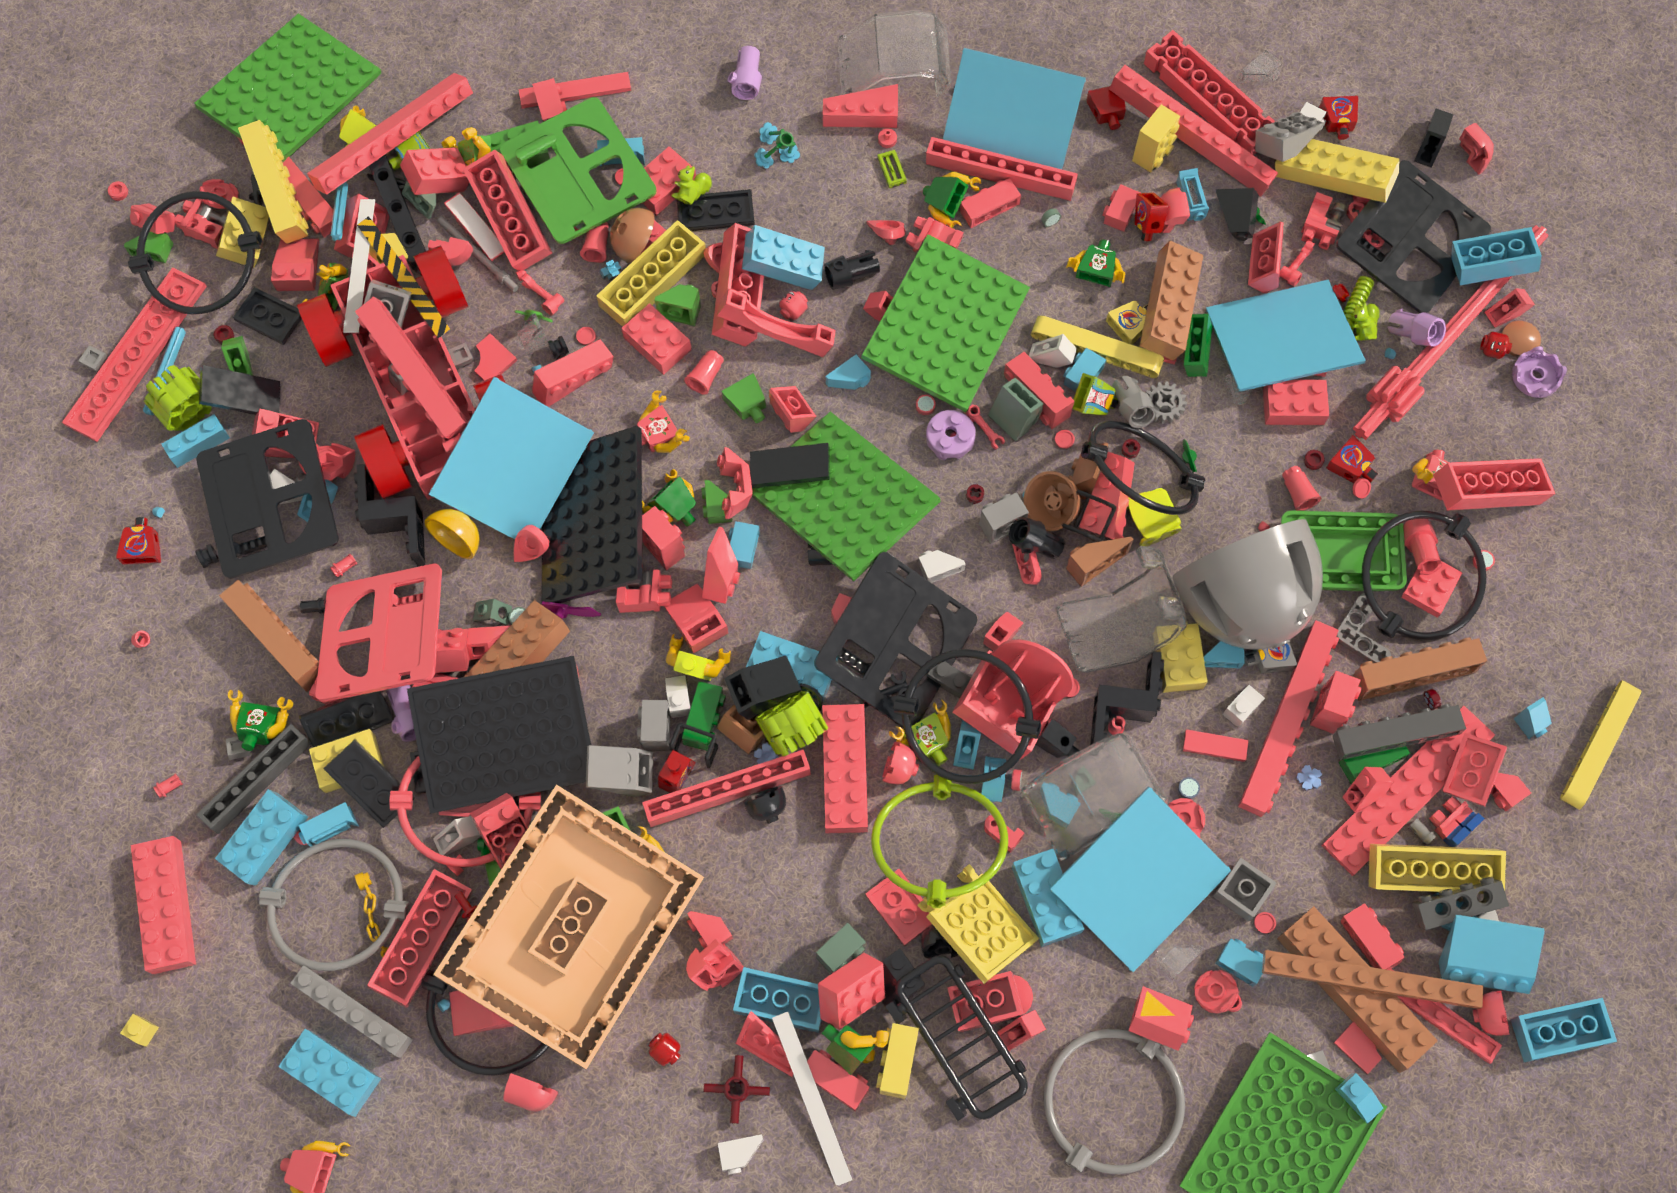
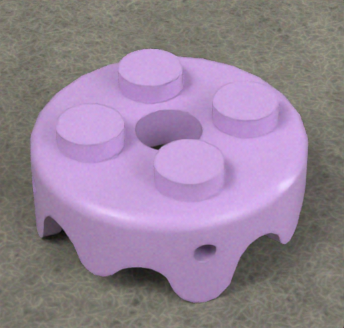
M1538 346L1521 354L1513 366L1512 377L1516 387L1521 392L1531 397L1543 398L1552 395L1561 386L1567 368L1560 364L1556 354H1547L1543 351V347ZM1532 372H1539L1542 378H1535Z
M941 411L932 417L926 429L927 446L941 460L951 457L960 459L967 452L971 451L974 446V424L966 414L960 411ZM952 429L956 432V435L949 437L945 432Z

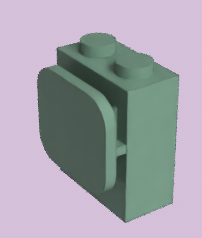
M1014 378L1002 386L988 416L1012 439L1017 441L1028 433L1031 426L1038 421L1043 411V403L1017 378Z

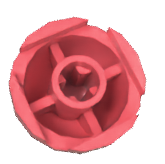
M895 741L891 747L894 753H891L887 758L882 781L900 785L907 782L911 775L916 776L919 764L915 763L916 756L909 746Z
M1501 990L1485 993L1483 995L1482 1008L1473 1009L1475 1023L1479 1022L1482 1030L1494 1036L1510 1035Z

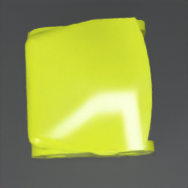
M1163 488L1139 493L1153 502L1174 507L1167 491ZM1128 497L1129 506L1126 510L1129 509L1136 527L1144 537L1139 544L1141 548L1158 543L1182 530L1178 515H1169L1151 510Z

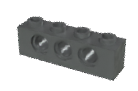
M1486 877L1480 879V883L1475 885L1465 883L1459 886L1460 889L1454 891L1452 889H1444L1439 891L1437 896L1423 895L1418 897V901L1412 902L1419 928L1428 930L1452 923L1455 915L1473 917L1508 907L1509 903L1502 881L1493 879V877ZM1480 891H1483L1484 898L1482 901L1479 902L1477 900V894ZM1462 897L1463 905L1458 908L1456 900ZM1438 903H1441L1443 909L1437 914L1435 907Z

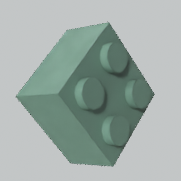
M847 923L816 952V959L832 974L862 953H865L866 941Z

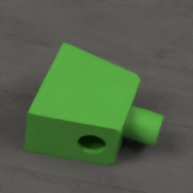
M754 373L721 391L724 402L742 420L750 416L755 423L764 420L765 416L761 410L766 408V400Z

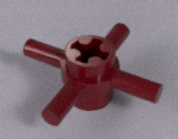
M735 1055L734 1075L725 1084L704 1083L703 1092L724 1093L731 1102L730 1124H739L740 1103L745 1101L749 1095L770 1096V1087L750 1086L747 1080L742 1077L744 1056ZM735 1083H739L740 1087L743 1088V1093L735 1095L730 1089L735 1087Z

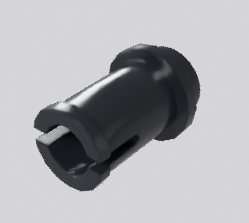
M318 598V600L301 601V613L319 612L323 614L326 599Z

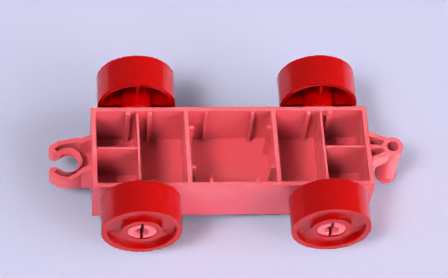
M441 245L413 256L421 273L420 277L414 279L430 301L433 300L442 318L468 308L465 296ZM368 254L362 305H364L369 284L372 280L402 289L384 263L379 264ZM404 255L399 256L402 263L413 276ZM350 277L331 284L330 286L341 310L334 312L325 293L298 304L297 308L325 367L354 356L346 338L350 334L353 335L399 440L392 443L383 424L354 436L368 471L380 495L385 499L412 487L404 468L410 465L427 500L434 497H431L429 492L450 456L444 449L442 442L450 439L442 438L436 431L437 425L426 417L425 412L427 411L423 406L420 407L413 398L415 395L412 391H407L404 395H401L390 383L388 367L392 363L380 353L381 347L368 336L370 332L367 328L365 329L360 325L359 333H343ZM409 300L401 329L469 422L477 407L474 408L442 337L437 338L412 301ZM501 373L493 376L506 383ZM493 377L473 385L479 401H481Z

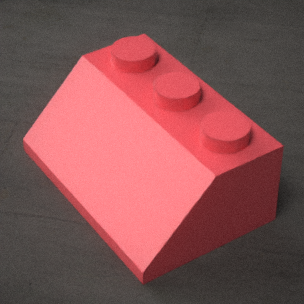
M360 194L346 201L342 239L336 240L334 247L335 251L352 258V252L354 251L360 199H368ZM375 203L373 222L379 231L385 234L389 214L385 207Z
M1281 221L1253 234L1248 285L1262 293L1270 292L1279 287L1284 224Z

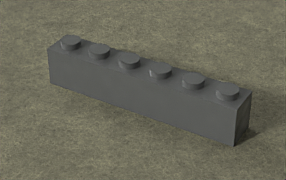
M1445 704L1438 707L1437 710L1431 711L1430 708L1418 711V714L1411 715L1408 712L1400 714L1398 718L1394 719L1384 717L1375 723L1365 721L1359 723L1356 727L1350 728V725L1342 726L1337 729L1332 737L1339 760L1460 735L1466 730V726L1459 705L1451 706L1450 704Z
M290 724L220 791L197 816L210 829L219 834L298 758L311 743Z

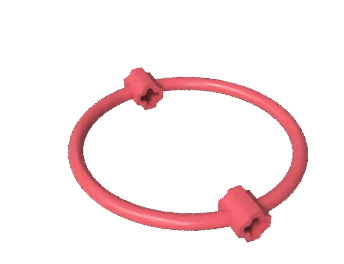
M418 756L405 772L399 790L390 792V810H397L400 825L407 839L420 853L444 865L474 867L494 861L495 859L491 853L470 859L447 857L428 848L415 835L409 824L406 810H412L413 792L407 791L414 773L421 766ZM541 792L519 796V811H524L523 818L527 826H529L533 811H540Z

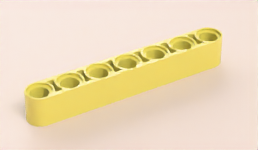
M1046 316L1037 317L1031 332L1032 338L1036 340L1039 338V341L1064 334L1077 348L1076 353H1083L1088 348L1105 358L1106 363H1113L1112 365L1127 370L1131 369V371L1145 376L1150 375L1151 378L1159 376L1164 362L1162 355Z
M1623 680L1616 686V692H1613L1606 706L1608 708L1604 709L1597 723L1599 726L1596 725L1589 739L1590 742L1587 743L1580 757L1581 759H1579L1571 774L1573 777L1570 776L1563 790L1564 795L1561 794L1560 796L1562 801L1578 810L1588 800L1641 694L1640 689Z

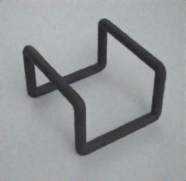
M1077 490V494L1086 498L1074 526L1063 523L1062 527L1096 542H1101L1114 516L1116 506L1106 500ZM1089 499L1112 508L1099 538L1077 529Z
M683 723L677 724L669 744L670 751H678L684 732L680 733L675 747L673 745L680 727L711 737L712 739L704 758L707 768H710L718 750V744L715 743L716 736Z

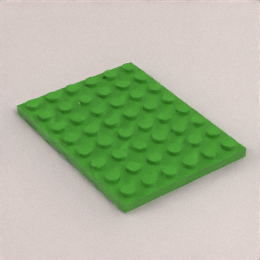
M298 13L194 104L198 110L241 140L239 127L258 120L264 125H268L271 132L274 131L278 139L276 146L284 156L283 163L381 74V69Z
M928 234L861 358L966 413L1030 287Z
M830 411L791 446L828 443L830 480L752 488V497L854 582L872 565L880 553L887 552L937 506L941 500L938 495Z
M1269 1032L1179 1186L1189 1193H1339L1387 1106L1381 1103L1384 1109L1367 1124L1335 1090L1345 1079Z

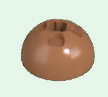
M644 208L629 209L620 214L611 227L610 241L616 255L624 262H633L645 248L654 226V214L652 211Z
M1046 471L1036 475L1028 483L1024 493V505L1029 512L1028 518L1041 521L1047 531L1063 529V523L1069 525L1077 516L1080 508V495L1076 493L1078 488L1075 483L1066 475L1055 471Z

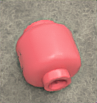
M790 291L779 302L781 315L785 319L797 320L808 308L807 298L799 291Z

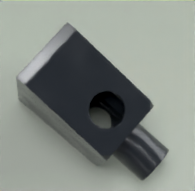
M1054 719L1047 721L1035 744L1056 758L1068 756L1073 761L1077 759L1081 750L1073 745L1077 738Z

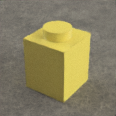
M132 1014L120 1034L137 1044L147 1047L159 1027L138 1015Z

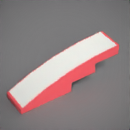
M460 192L444 202V205L465 233L471 237L477 247L483 251L490 261H494L505 253L496 235Z

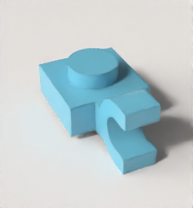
M611 260L606 263V267L600 270V274L603 279L608 277L610 280L620 274L621 266L618 261L614 263Z

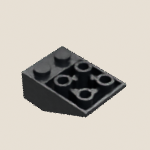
M787 656L742 668L724 678L738 713L747 720L758 716L802 691Z

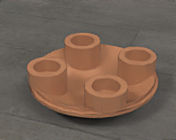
M1513 321L1506 325L1502 331V334L1508 335L1509 343H1512L1510 354L1513 356H1521V354L1541 344L1539 331L1535 326L1526 321Z

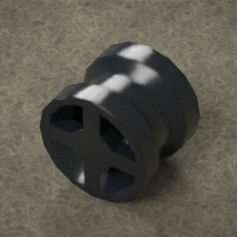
M562 335L557 340L547 341L554 359L559 358L561 354H569Z
M212 544L206 545L204 549L195 550L203 568L208 567L212 562L217 563L220 561Z

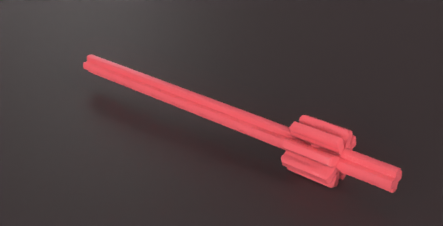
M1535 225L1532 230L1539 247L1549 235L1545 233L1547 231L1545 227L1541 226L1539 228ZM1512 276L1485 281L1446 324L1445 336L1439 345L1426 346L1413 362L1402 371L1398 366H1392L1366 395L1367 401L1372 404L1369 406L1368 412L1353 427L1358 438L1362 437L1367 440L1388 417L1392 422H1399L1424 394V388L1419 386L1420 379Z

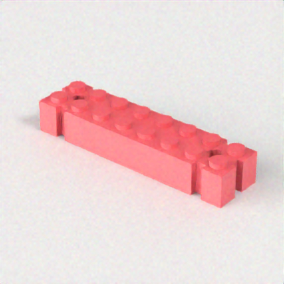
M1174 30L1162 38L1161 45L1156 43L1147 50L1144 65L1153 73L1158 71L1160 73L1159 78L1210 125L1234 142H1237L1252 155L1257 153L1255 152L1256 130L1264 127L1266 124L1274 123L1275 121L1270 116L1266 118L1262 116L1263 110L1191 45L1184 46L1182 44L1183 38Z

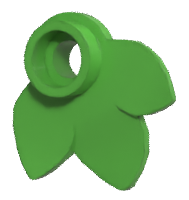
M529 309L525 310V312L514 311L517 314L524 315V321L535 324H539L540 320L553 322L552 319L543 317V314L538 311Z

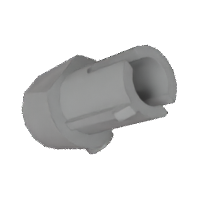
M1122 376L1128 387L1127 390H1124L1118 379H1116L1112 387L1115 388L1114 395L1120 403V414L1134 428H1142L1150 424L1156 415L1155 408L1149 395L1142 392L1137 385L1139 383L1138 380L1132 379L1129 376Z

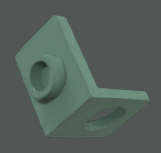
M496 599L476 602L473 621L494 620L501 624L509 625V613L512 610V606ZM500 607L504 608L506 612L503 619L498 615Z

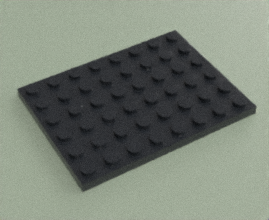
M634 426L590 440L542 525V532L549 540V547L542 554L541 604L542 601L563 603L643 581L642 428Z
M575 656L407 688L430 814L490 802L505 793L515 797L554 789L556 785L565 787L586 782L587 746L591 745V739Z

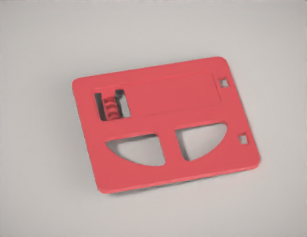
M429 564L331 586L327 590L315 694L320 702L426 682L434 677L442 569L438 564ZM424 582L423 593L401 598L394 594L396 587ZM375 592L372 624L366 627L339 632L345 616L353 605L365 595ZM370 641L368 671L366 675L357 677L347 673L339 663L337 650L342 646ZM401 676H411L409 679L401 680ZM341 688H350V691L340 692Z

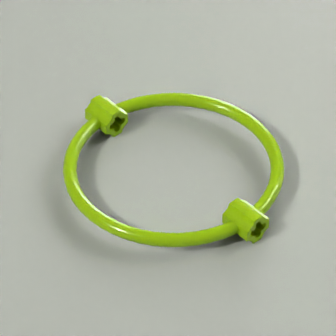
M934 775V782L908 788L885 804L874 822L871 846L879 868L890 881L903 890L927 897V905L932 908H941L946 906V898L970 893L986 884L998 872L1008 850V831L1000 811L988 798L969 787L952 783V781ZM926 791H933V797L938 798V800H946L951 797V791L973 798L990 812L998 826L1000 844L994 862L976 880L952 889H946V883L939 879H933V881L928 882V888L919 887L905 881L888 866L880 848L882 825L895 806L913 795Z

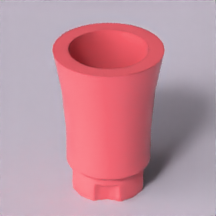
M607 222L587 232L580 251V256L584 260L602 263L606 260L609 233Z
M707 351L695 368L685 377L686 385L702 395L708 394L711 384L724 361L723 357L716 351Z
M1293 466L1283 472L1284 483L1291 495L1296 511L1310 509L1321 501V496L1313 488L1300 467Z

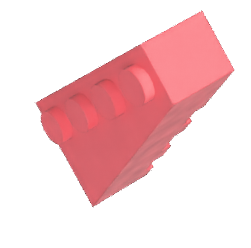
M898 84L823 99V127L897 128Z
M601 339L534 371L532 393L539 402L549 407L599 374L607 372L612 367L613 355Z
M1023 352L1005 364L1004 376L1008 381L1017 378L1043 403L1040 419L1044 425H1049L1053 429L1071 417L1074 400L1071 397L1066 398L1063 395L1064 390L1060 386L1055 387L1051 377L1047 373L1041 374L1040 367Z
M1108 452L1104 462L1124 484L1131 488L1135 463L1126 457ZM1100 471L1091 495L1116 506V511L1104 537L1110 540L1124 538L1122 535L1127 520L1125 515L1126 508L1129 506L1128 496L1117 489ZM1089 499L1079 528L1100 536L1112 508Z

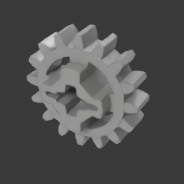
M1166 381L1165 385L1162 386L1158 382L1157 387L1152 385L1150 391H1146L1151 401L1154 398L1156 402L1153 405L1156 413L1155 422L1161 419L1162 424H1164L1165 420L1172 423L1173 418L1179 420L1180 414H1184V408L1187 405V402L1184 401L1186 395H1181L1182 388L1175 389V383L1169 386L1168 381Z

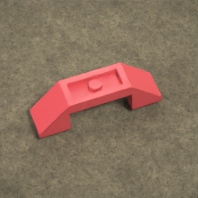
M724 447L722 454L718 456L717 466L720 467V475L734 477V483L737 486L736 491L729 490L727 497L722 501L725 519H730L747 507L753 493L749 465L732 450Z

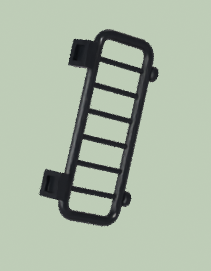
M936 955L897 981L896 995L900 1002L898 1003L895 999L885 1007L896 1024L908 1018L906 1013H908L916 1028H919L918 1031L960 1096L958 1098L954 1094L946 1101L956 1120L959 1121L966 1116V1109L974 1117L980 1120H987L1011 1106L1026 1094L1028 1082L1023 1073L1027 1069L1020 1059L1014 1060L962 977L966 974L959 964L954 966L950 959L945 956ZM937 964H941L947 969L950 974L949 976L912 1000L908 999L904 992L906 984ZM953 979L962 994L921 1019L912 1004ZM965 998L974 1013L936 1038H933L924 1023ZM977 1017L986 1032L948 1057H945L936 1042ZM989 1036L998 1051L962 1075L957 1076L948 1061ZM1001 1055L1010 1071L970 1096L961 1080ZM1013 1074L1019 1083L1018 1090L985 1111L979 1110L973 1099Z

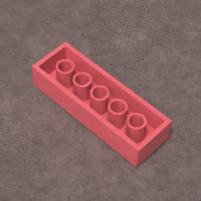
M493 150L463 168L514 269L518 271L525 270L552 254L502 154Z
M734 223L724 231L712 335L746 347L757 339L758 332L717 316L720 300L729 288L746 294L747 299L759 309L761 307L764 276L742 269L745 235L751 229Z
M1541 459L1447 463L1433 474L1447 510L1541 505L1555 495Z
M864 704L822 705L823 719L828 726V729L823 732L825 833L868 832Z
M174 836L131 845L145 971L157 974L196 965L181 841Z
M434 869L367 985L368 988L407 1008L463 910L454 896L462 891L466 899L469 900L472 889Z

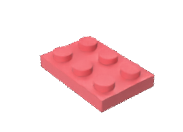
M1442 562V566L1438 571L1431 574H1422L1419 569H1416L1401 598L1438 618L1462 572Z
M1464 733L1443 792L1485 807L1505 756L1507 746Z
M897 869L894 872L899 877L909 882V880L905 877V875L902 873L900 869ZM888 878L865 894L903 946H906L923 933L928 926L932 925L926 917L929 912H924L917 906L923 901L922 897L903 890Z

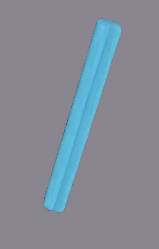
M347 181L336 188L330 234L333 241L342 239L348 191Z
M175 327L156 374V377H160L165 383L167 382L162 378L161 374L164 370L170 374L167 367L174 365L186 331L181 327ZM153 382V384L160 390L159 386L155 382ZM144 405L143 412H145V414L154 415L152 411L146 405Z

